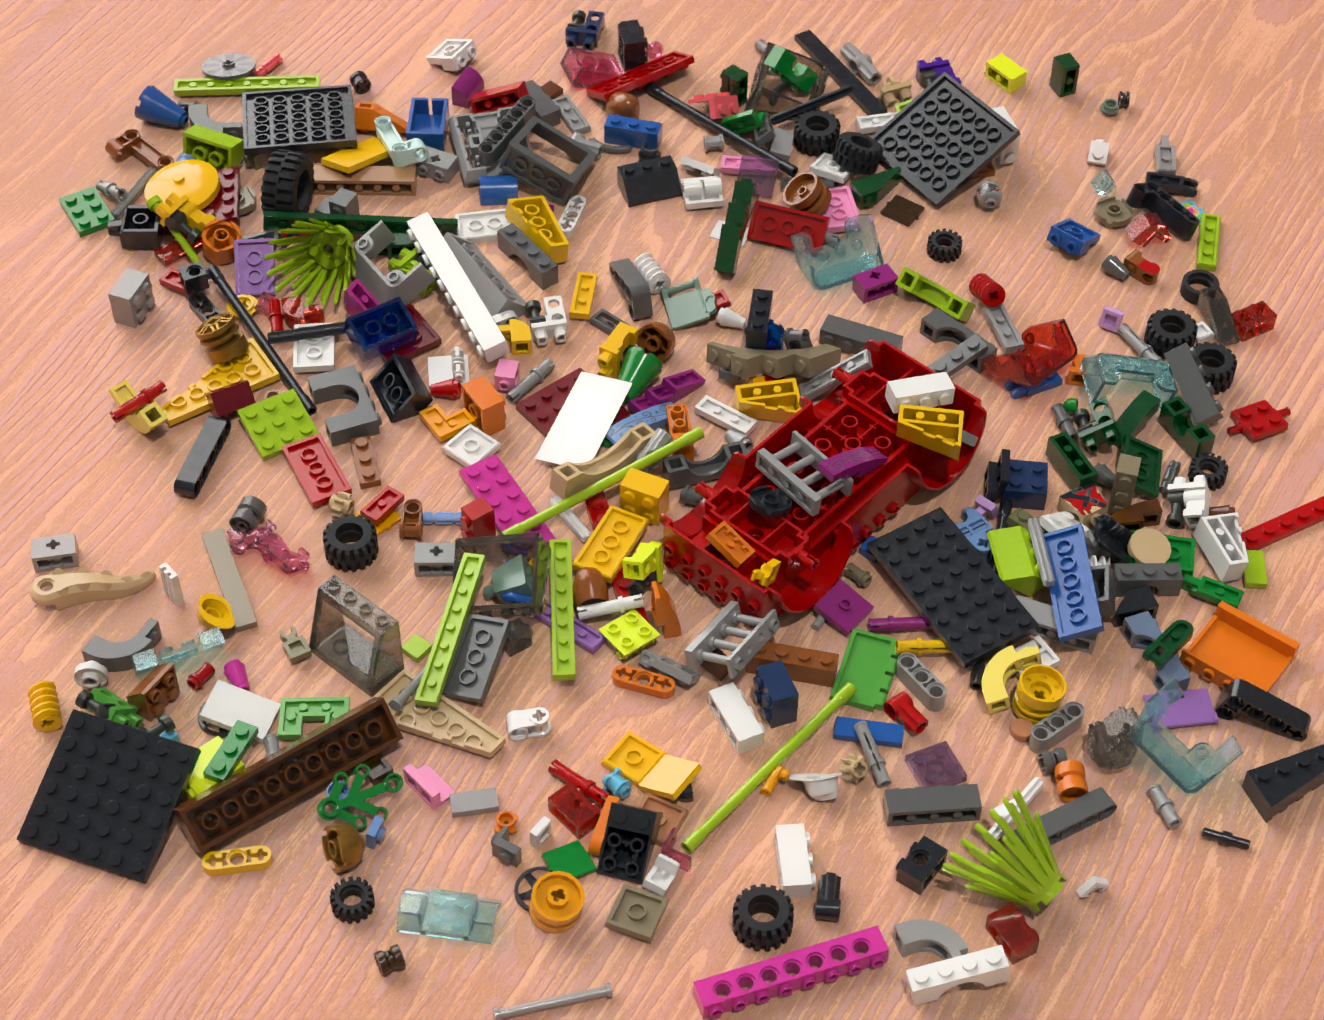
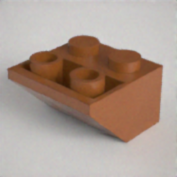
M169 662L156 666L126 697L130 705H135L139 708L136 714L149 722H152L156 716H159L171 700L176 699L180 692L174 664Z

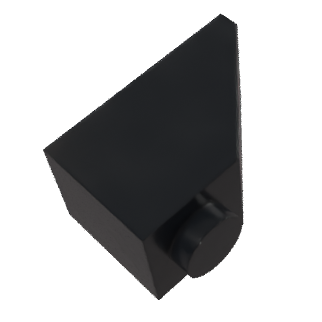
M1149 585L1135 587L1127 591L1116 610L1113 622L1114 628L1123 626L1124 618L1146 611L1150 613L1152 618L1156 619L1159 604Z

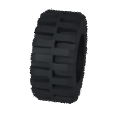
M279 149L271 154L262 178L261 208L263 215L264 211L308 213L314 190V169L312 159L306 153Z

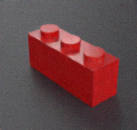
M520 81L476 92L469 99L473 114L498 111V108L514 106L522 96H528L529 92L525 81Z

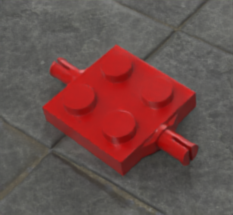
M1266 400L1231 411L1230 418L1236 425L1228 427L1227 433L1230 436L1239 432L1243 433L1252 442L1288 430L1289 424L1283 417L1289 416L1291 411L1288 407L1276 410Z

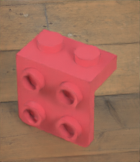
M730 92L719 93V96L718 93H709L705 95V98L704 95H694V99L688 100V104L709 102L710 119H723L739 113L738 96L730 95Z

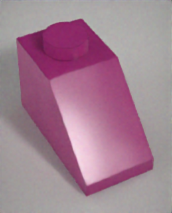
M358 278L344 291L347 312L354 320L376 317L383 309V306Z

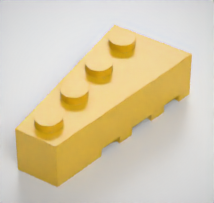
M544 195L508 199L505 218L510 223H514L555 263L566 262L569 243Z

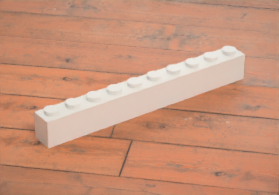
M426 212L407 221L409 229L406 231L410 240H415L414 245L418 253H423L421 255L426 266L430 265L429 270L434 279L438 278L437 284L441 291L445 290L446 293L444 295L449 304L453 303L452 309L456 317H461L460 322L464 330H469L468 336L471 342L478 345L476 349L480 357L484 356L489 363L510 353L504 336L429 213Z

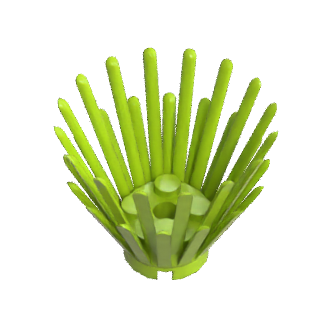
M309 218L311 222L316 224L295 221V224H291L293 227L305 229L286 228L280 229L277 232L312 235L270 240L268 245L277 244L278 246L302 242L306 243L267 254L264 260L276 258L277 261H281L300 254L271 269L266 275L271 277L282 271L281 275L286 276L296 270L274 288L275 292L281 291L301 275L291 285V288L296 289V291L287 300L289 304H292L314 279L305 293V297H308L303 306V310L309 309L328 276L320 296L321 304L319 310L321 311L325 308L337 272L334 305L337 304L343 273V292L350 285V263L352 275L354 278L356 276L354 264L356 262L355 246L353 247L352 244L354 238L349 230L342 225L334 226L326 221L321 222Z
M1018 788L1017 793L1015 790L1012 791V795L1027 825L1014 803H1010L1006 797H1003L1002 802L1016 823V829L1028 849L1006 820L1000 817L993 808L989 810V814L1006 834L1002 838L1003 842L1019 860L980 823H976L974 828L1004 858L993 850L989 851L988 855L963 838L960 842L968 848V853L994 871L983 865H976L954 852L950 853L949 856L957 860L954 862L956 865L967 871L949 863H943L942 865L946 868L941 870L972 882V885H964L967 889L1028 907L1036 914L1041 911L1037 906L1041 902L1048 905L1064 887L1061 882H1067V879L1060 873L1039 813L1035 811V819L1033 820Z

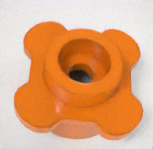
M502 811L496 814L497 824L494 826L495 832H500L504 826L509 828L510 834L517 832L516 822L519 820L517 814L510 811Z

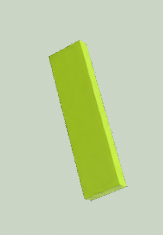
M1201 214L1196 269L1216 271L1221 220L1219 215Z

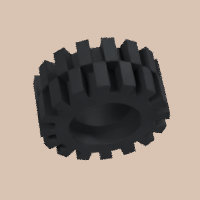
M937 229L936 233L933 231L928 236L927 254L931 259L934 257L936 262L940 260V263H943V261L950 263V260L954 262L961 255L963 240L956 231L952 233L951 229L949 231Z
M1204 452L1203 456L1200 453L1191 460L1188 471L1189 481H1194L1196 475H1204L1208 488H1211L1212 491H1215L1216 488L1219 490L1225 484L1228 464L1226 465L1225 460L1221 461V456L1214 457V453H1211V456L1208 455V452ZM1202 470H1210L1215 474H1207Z
M351 876L347 882L344 878L341 879V885L336 883L334 885L335 889L330 891V903L334 916L337 919L340 917V921L343 923L347 919L348 924H352V920H356V924L360 923L361 917L365 921L368 918L367 913L371 915L373 913L372 908H375L371 884L368 885V881L365 879L362 882L361 877H357L356 881H353V876ZM350 895H358L362 898L356 905H346L343 903V900Z

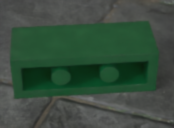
M1067 431L1048 437L1045 454L1072 490L1092 481L1095 485L1097 484L1099 473Z

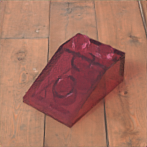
M570 46L560 62L570 84L575 88L587 89L624 73L614 54Z

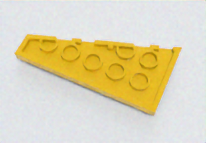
M250 338L248 340L249 345L243 353L227 362L216 364L201 376L202 379L196 384H190L187 391L182 395L177 394L160 408L168 417L166 422L170 427L209 410L210 406L205 394L206 392L241 380H248L251 390L254 391L279 380V372L255 340Z

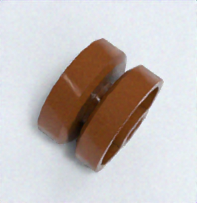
M810 171L802 172L791 179L782 194L783 201L789 208L821 215L827 209L832 198L831 191L814 172Z

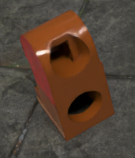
M1135 249L1125 257L1124 266L1131 272L1130 276L1146 285L1156 284L1160 267L1156 263L1149 262L1141 257L1142 252Z

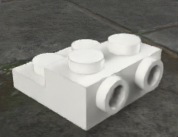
M446 39L426 59L428 64L442 65L444 70L456 72L465 67L472 57H476L478 51L472 39Z

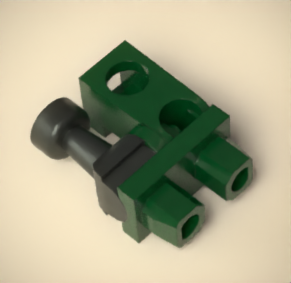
M1106 396L1089 404L1094 421L1089 423L1090 414L1087 409L1081 408L1073 413L1075 423L1080 425L1077 428L1078 436L1086 451H1089L1091 454L1098 452L1100 445L1106 442L1111 446L1118 443V437L1121 436L1113 410ZM1105 405L1103 410L1095 411L1096 407Z

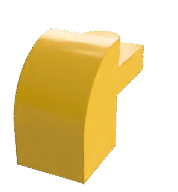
M509 319L510 325H497L507 344H511L512 355L532 354L531 331L526 323L517 319Z

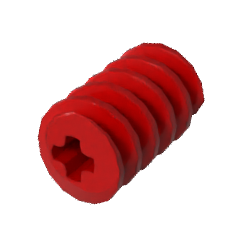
M976 274L970 280V293L987 307L994 308L1004 302L1006 297L1004 288L986 274Z

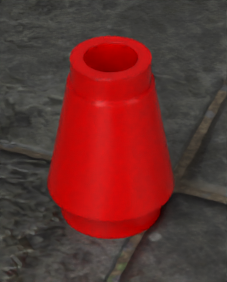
M453 378L431 384V395L447 398L461 396L460 380Z

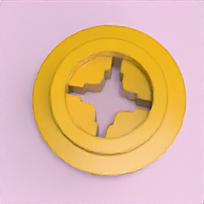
M247 294L237 295L243 306L246 305V310L251 317L253 313H257L259 305L255 297ZM228 301L227 311L233 313L236 319L240 318Z

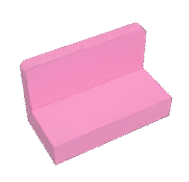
M411 763L403 768L405 782L433 810L450 799L449 794L455 793L427 764L418 770Z

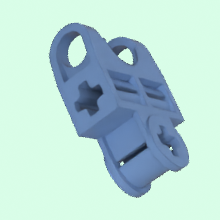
M967 507L961 511L964 522L955 524L986 562L990 563L992 552L987 532L993 530L994 527L975 509Z

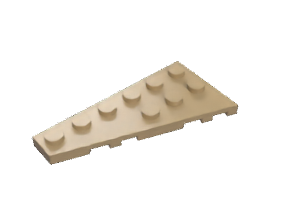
M403 669L372 697H382L385 699L400 730L489 758L506 744L505 737L444 695L441 696L438 707L416 705L414 699L417 688L403 703V708L400 711H394L389 706V701L392 698H396L416 677L406 669Z

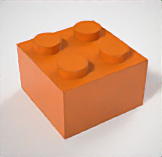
M482 375L462 384L463 408H466L476 420L475 427L489 436L506 429L505 419L507 417L504 410L506 402L503 395L496 392L492 382H488Z

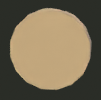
M1153 528L1137 530L1130 537L1127 545L1128 553L1131 557L1133 556L1136 563H1166L1170 558L1171 546L1168 539L1160 531Z

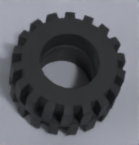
M810 110V112H804L803 115H799L795 120L794 146H796L798 151L808 154V156L820 157L823 153L832 154L840 136L841 125L839 119L827 111Z
M843 132L838 138L832 157L839 166L850 172L869 175L876 172L884 149L880 143L867 135L857 132Z
M1164 308L1163 311L1157 310L1156 313L1151 314L1147 322L1144 341L1147 345L1153 347V351L1161 359H1165L1164 353L1184 343H1187L1190 348L1194 346L1198 326L1195 319H1192L1191 315L1185 314L1184 311Z
M1215 342L1198 343L1196 346H1192L1199 356L1196 359L1198 365L1202 364L1207 373L1204 376L1207 383L1211 382L1214 387V394L1216 395L1220 392H1225L1227 388L1229 389L1237 367L1235 354H1232V351L1226 349L1224 345H1218Z
M349 514L346 517L342 515L339 519L335 518L332 520V523H328L323 531L322 538L325 557L331 566L334 565L335 569H343L344 572H348V570L356 572L357 569L363 570L366 568V565L370 566L373 563L372 560H376L377 553L379 552L375 525L370 523L368 518L363 519V516L358 515L356 517L354 514Z
M755 884L750 887V890L747 888L742 890V895L738 894L733 905L732 927L735 936H738V941L740 943L745 942V947L749 949L755 947V951L765 949V952L771 951V947L775 949L780 948V944H785L788 941V937L791 936L794 906L789 895L785 896V891L782 889L776 890L774 885L766 887V884H761V887H757ZM757 913H767L775 919L769 922H759L751 916Z

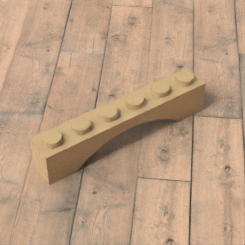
M642 422L629 429L614 446L597 458L582 463L567 461L552 470L549 488L564 500L636 461L637 453L644 449L655 431Z

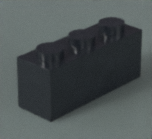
M753 289L746 330V348L766 350L772 312V290Z

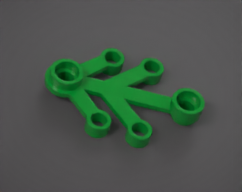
M359 764L354 769L355 777L347 797L338 800L342 787L348 782V775L344 772H338L333 777L334 785L329 797L322 799L318 803L317 813L325 821H333L338 818L350 823L356 830H362L367 824L366 818L363 815L355 816L343 809L351 806L372 815L373 819L377 815V811L380 810L383 812L385 820L388 816V811L385 807H377L364 800L386 791L389 793L398 792L403 787V778L397 773H391L384 779L383 783L360 791L364 778L368 776L370 769L366 764ZM358 768H364L365 775H361L358 772ZM337 776H342L344 783H339ZM394 781L395 788H391L388 782ZM325 806H330L332 813H327ZM356 819H360L363 825L357 826L355 823Z

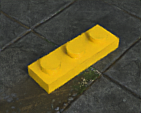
M578 272L569 312L570 318L589 320L598 279L597 273Z

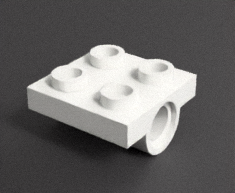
M707 176L680 180L686 210L724 206L720 177Z

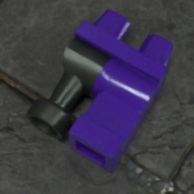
M936 57L931 63H926L924 60L917 61L916 80L921 86L928 87L944 72L961 84V80L955 76L949 60Z

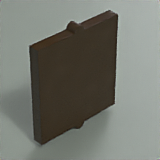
M896 195L890 202H887V205L881 210L880 214L909 227L915 220L919 219V215L925 210V207Z

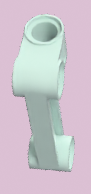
M380 116L374 120L377 138L381 140L393 160L394 166L405 167L413 163L425 161L428 158L429 151L423 141L419 138H414L403 142L390 117Z

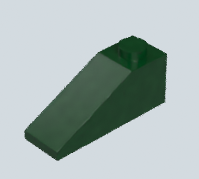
M898 166L850 182V190L856 206L862 210L877 205L900 183L901 167Z

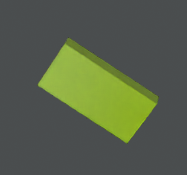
M1246 550L1249 563L1243 573L1244 588L1266 589L1267 575L1264 551Z

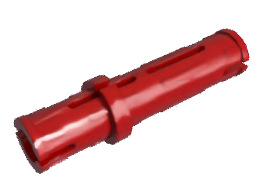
M159 380L151 387L142 389L137 396L111 411V418L115 423H119L147 403L151 404L155 398L167 392L166 385L163 381Z
M557 759L551 762V765L556 768L549 766V773H552L580 791L583 797H589L604 807L606 801L604 799H607L608 795H611L610 793L596 786L593 780H587L569 769Z

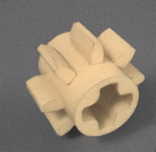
M342 491L338 492L337 495L333 494L331 496L328 507L330 510H333V516L340 518V516L345 515L346 517V515L353 512L355 501L350 499L351 494Z
M849 753L848 758H841L838 770L844 774L842 779L858 783L859 778L866 777L868 765L864 762L865 757Z

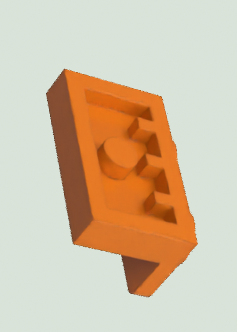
M725 521L720 523L706 536V539L736 568L741 566L755 552Z

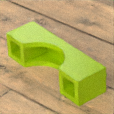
M907 267L903 268L895 283L966 323L976 307L975 304Z

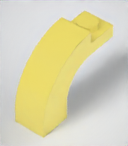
M127 379L108 391L119 407L138 395ZM155 401L149 406L147 404L142 406L134 413L125 417V419L139 432L148 433L165 423L168 417Z
M1013 645L998 652L989 661L982 676V692L989 714L1011 708L1005 688L1007 681L1013 674L1031 665L1042 664L1037 645L1025 647L1018 652H1015Z

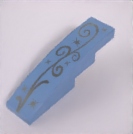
M667 402L637 412L612 425L605 437L615 445L629 429L642 422L654 431L658 428L664 430L665 424L668 423L666 405L674 404Z

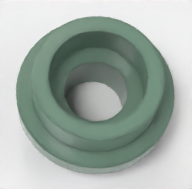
M1106 99L1101 104V111L1106 115L1117 114L1119 111L1118 102L1114 99Z

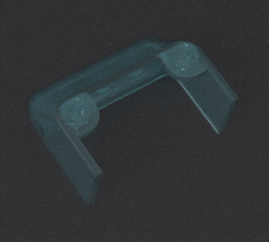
M1174 677L1147 700L1132 729L1131 735L1134 743L1184 792L1192 794L1198 792L1243 754V751L1234 736H1231L1216 750L1204 742L1194 745L1189 750L1160 721L1168 713V707L1184 694L1178 680Z

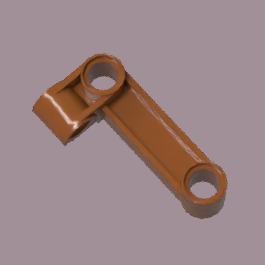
M136 129L126 130L117 137L110 139L105 146L106 152L118 161L136 155L157 171L174 163L172 156L165 155L143 138Z

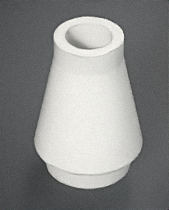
M721 307L716 322L720 323V326L743 330L746 318L727 307L726 309Z

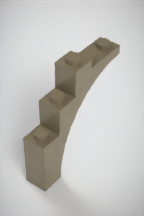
M713 341L707 343V363L731 370L732 375L744 379L759 374L780 378L792 373L811 378L839 364L841 360V348L829 344L791 350H758L728 346Z

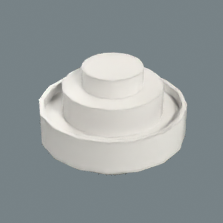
M87 661L75 667L73 677L75 682L83 687L98 688L106 684L108 671L96 661Z

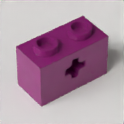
M886 263L853 275L852 290L864 304L896 293L898 285L895 283L898 276Z

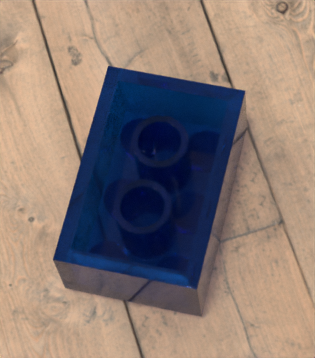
M399 296L346 318L344 331L362 362H365L417 339L418 327Z

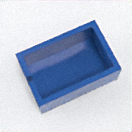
M412 97L406 130L407 141L419 138L425 146L445 151L448 130L447 120L450 116L448 98H432L433 114H430L428 98Z

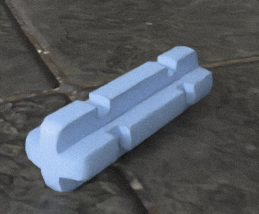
M424 512L423 522L424 524H433L435 522L438 525H453V523L462 525L460 521L461 512H456V514H453V512H435V514L433 512Z

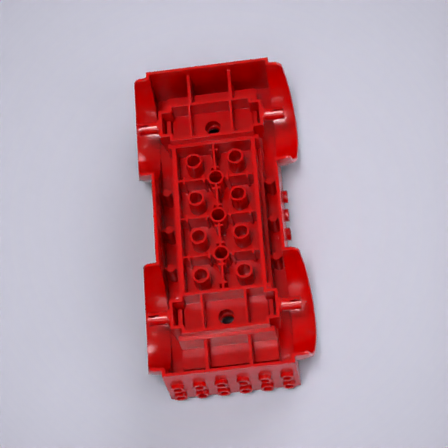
M872 339L868 340L863 350L868 349L871 352L872 368L866 371L861 370L853 375L840 366L837 369L835 368L832 378L842 384L838 385L826 398L816 405H813V402L801 396L799 398L801 409L746 456L740 452H734L723 474L713 488L704 481H700V484L698 483L695 486L694 492L704 497V499L694 509L675 522L664 513L659 515V521L664 526L663 563L668 569L679 574L685 581H689L701 592L708 594L718 604L726 606L730 601L739 602L740 611L744 615L764 618L772 609H776L777 617L785 611L790 613L808 611L837 583L848 562L851 551H856L861 542L869 539L878 527L881 528L890 516L896 515L900 507L920 489L924 488L931 491L943 489L964 471L974 456L985 429L987 412L981 406L982 400L953 383L955 387L953 403L933 407L964 411L962 430L979 438L975 447L961 441L959 460L896 436L899 413H893L885 398L887 381L935 374L936 372L884 340L880 343ZM795 430L828 458L847 450L871 446L888 458L887 462L859 478L853 475L851 478L854 481L850 496L847 497L843 492L837 490L823 498L819 514L813 517L791 497L792 504L789 514L777 519L759 515L750 507L748 502L752 489L756 487L769 486L774 491L775 488L780 489L755 467L757 451L765 448L771 454L781 451L790 446L792 432ZM795 452L780 460V462L784 466L789 467L803 458ZM808 465L794 474L799 479H804L817 470ZM823 477L809 485V487L814 492H818L832 483ZM723 521L731 526L755 550L754 554L738 568L706 539V536ZM773 558L781 561L775 581L769 586L765 587L759 584L760 580L758 579L751 580L753 570H760L764 563L769 562Z

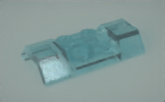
M219 627L198 633L196 635V643L193 639L181 643V648L173 650L172 646L159 650V655L157 656L154 648L131 655L136 675L153 670L158 665L169 662L174 663L223 647L222 644L225 641Z
M406 888L403 890L398 908L396 930L403 933L492 944L494 925L498 909L501 907V900L477 897V894L430 888L427 891Z

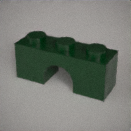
M1178 396L1163 402L1158 420L1193 458L1194 456L1197 457L1200 453L1203 456L1204 452L1210 454L1216 436L1204 423L1193 426L1190 419L1191 408L1184 400Z

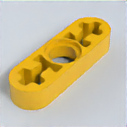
M264 845L212 851L205 854L202 858L203 870L209 876L264 870L269 868L273 862L271 850ZM260 855H264L263 860H259ZM248 856H251V862L248 861ZM235 857H242L244 859L239 865L231 863V860ZM216 861L215 866L211 867V862Z

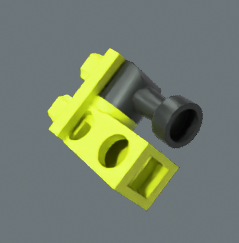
M641 542L632 557H625L622 560L623 577L635 579L628 586V592L631 596L641 593L643 596L647 590L646 586H651L652 581L662 582L664 580L661 542Z

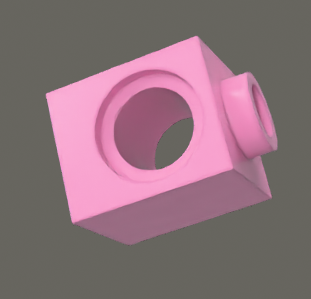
M499 358L494 374L495 390L509 392L517 385L520 377L519 361Z

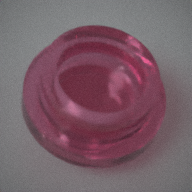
M657 41L648 43V48H646L647 56L651 59L659 58L663 53L662 44Z

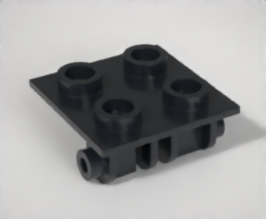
M1103 514L1099 519L1094 517V529L1098 546L1102 550L1109 551L1118 562L1122 561L1125 564H1130L1127 545L1134 533L1127 528L1125 529V526L1121 525L1110 515Z

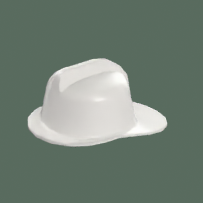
M801 773L790 775L789 779L803 781L806 791L811 798L817 801H825L837 798L838 776L843 773Z

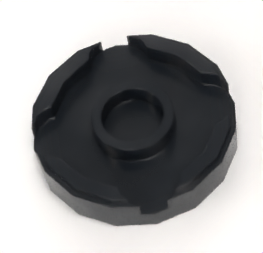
M769 486L756 487L752 489L748 499L750 507L759 515L767 518H783L791 510L792 501L790 497L777 488L774 491Z

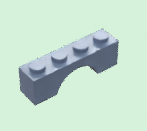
M1148 611L1124 618L1121 632L1131 648L1145 650L1162 634L1156 619L1152 618ZM1159 651L1156 652L1159 656L1162 655ZM1176 653L1162 670L1156 667L1152 682L1159 693L1184 691L1188 688L1191 676L1189 670L1182 665L1178 653Z

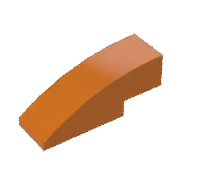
M652 581L651 611L655 625L661 626L664 639L682 636L680 622L672 598L663 586L656 581Z

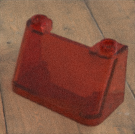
M1064 318L1032 325L1025 329L1021 338L1025 349H1017L1002 355L991 354L981 361L987 373L1025 387H1033L1072 361L1077 356V346Z

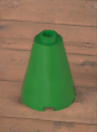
M629 347L625 354L617 380L630 382L632 385L622 404L629 403V400L636 398L662 371L663 365L660 360L651 352L649 355L643 353V348Z

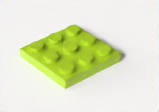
M294 388L237 410L241 423L263 461L283 454L282 446L319 434Z

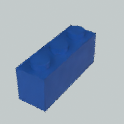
M609 114L604 124V143L620 146L630 145L638 149L642 148L643 143H647V147H658L659 149L662 142V123Z

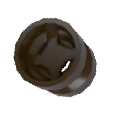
M398 944L390 946L388 951L380 950L374 953L376 964L382 976L389 974L394 968L399 970L406 967Z

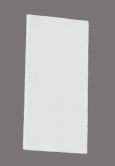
M581 372L535 459L559 465L567 461L582 463L594 459L632 383Z

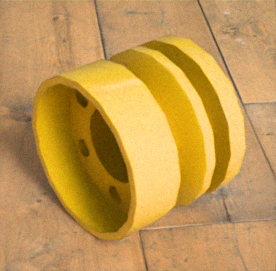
M1042 664L1031 665L1025 668L1020 675L1012 700L1014 713L1019 718L1027 719L1033 725H1036L1059 709L1067 687L1063 675L1058 670Z

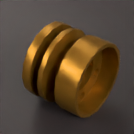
M225 312L215 315L204 321L195 330L201 345L206 346L205 352L213 364H220L234 359L243 353L249 345L244 333L238 330L239 324L235 321L233 313Z

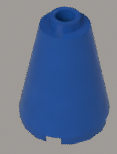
M148 85L142 91L138 98L141 103L139 107H135L136 118L176 128H181L187 124L189 119L187 112L158 88Z

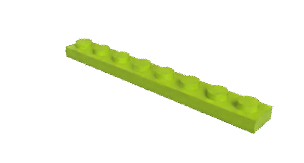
M320 75L242 77L231 80L212 78L175 79L174 95L183 97L242 95L243 92L320 87L321 80Z
M551 539L549 543L553 681L576 680L571 539Z
M465 552L463 554L414 699L416 705L438 707L486 563L485 555Z

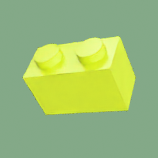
M1000 54L987 61L985 77L1009 94L1025 86L1027 71L1004 54Z

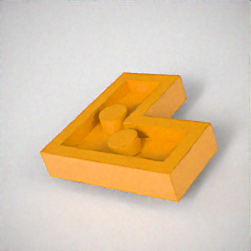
M435 404L419 412L421 420L440 443L456 436L469 424L476 426V420L466 408L447 416L438 404Z

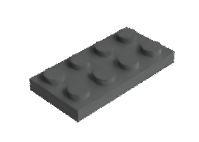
M469 613L442 695L477 703L484 702L512 626L510 620Z

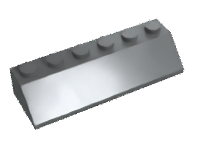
M449 232L444 235L443 238L491 316L508 310H513L518 317L527 314L525 309L526 301L472 241Z

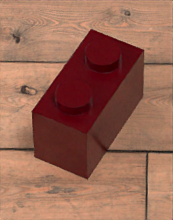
M241 380L205 393L212 415L215 417L220 416V418L232 416L231 412L256 403L248 380Z

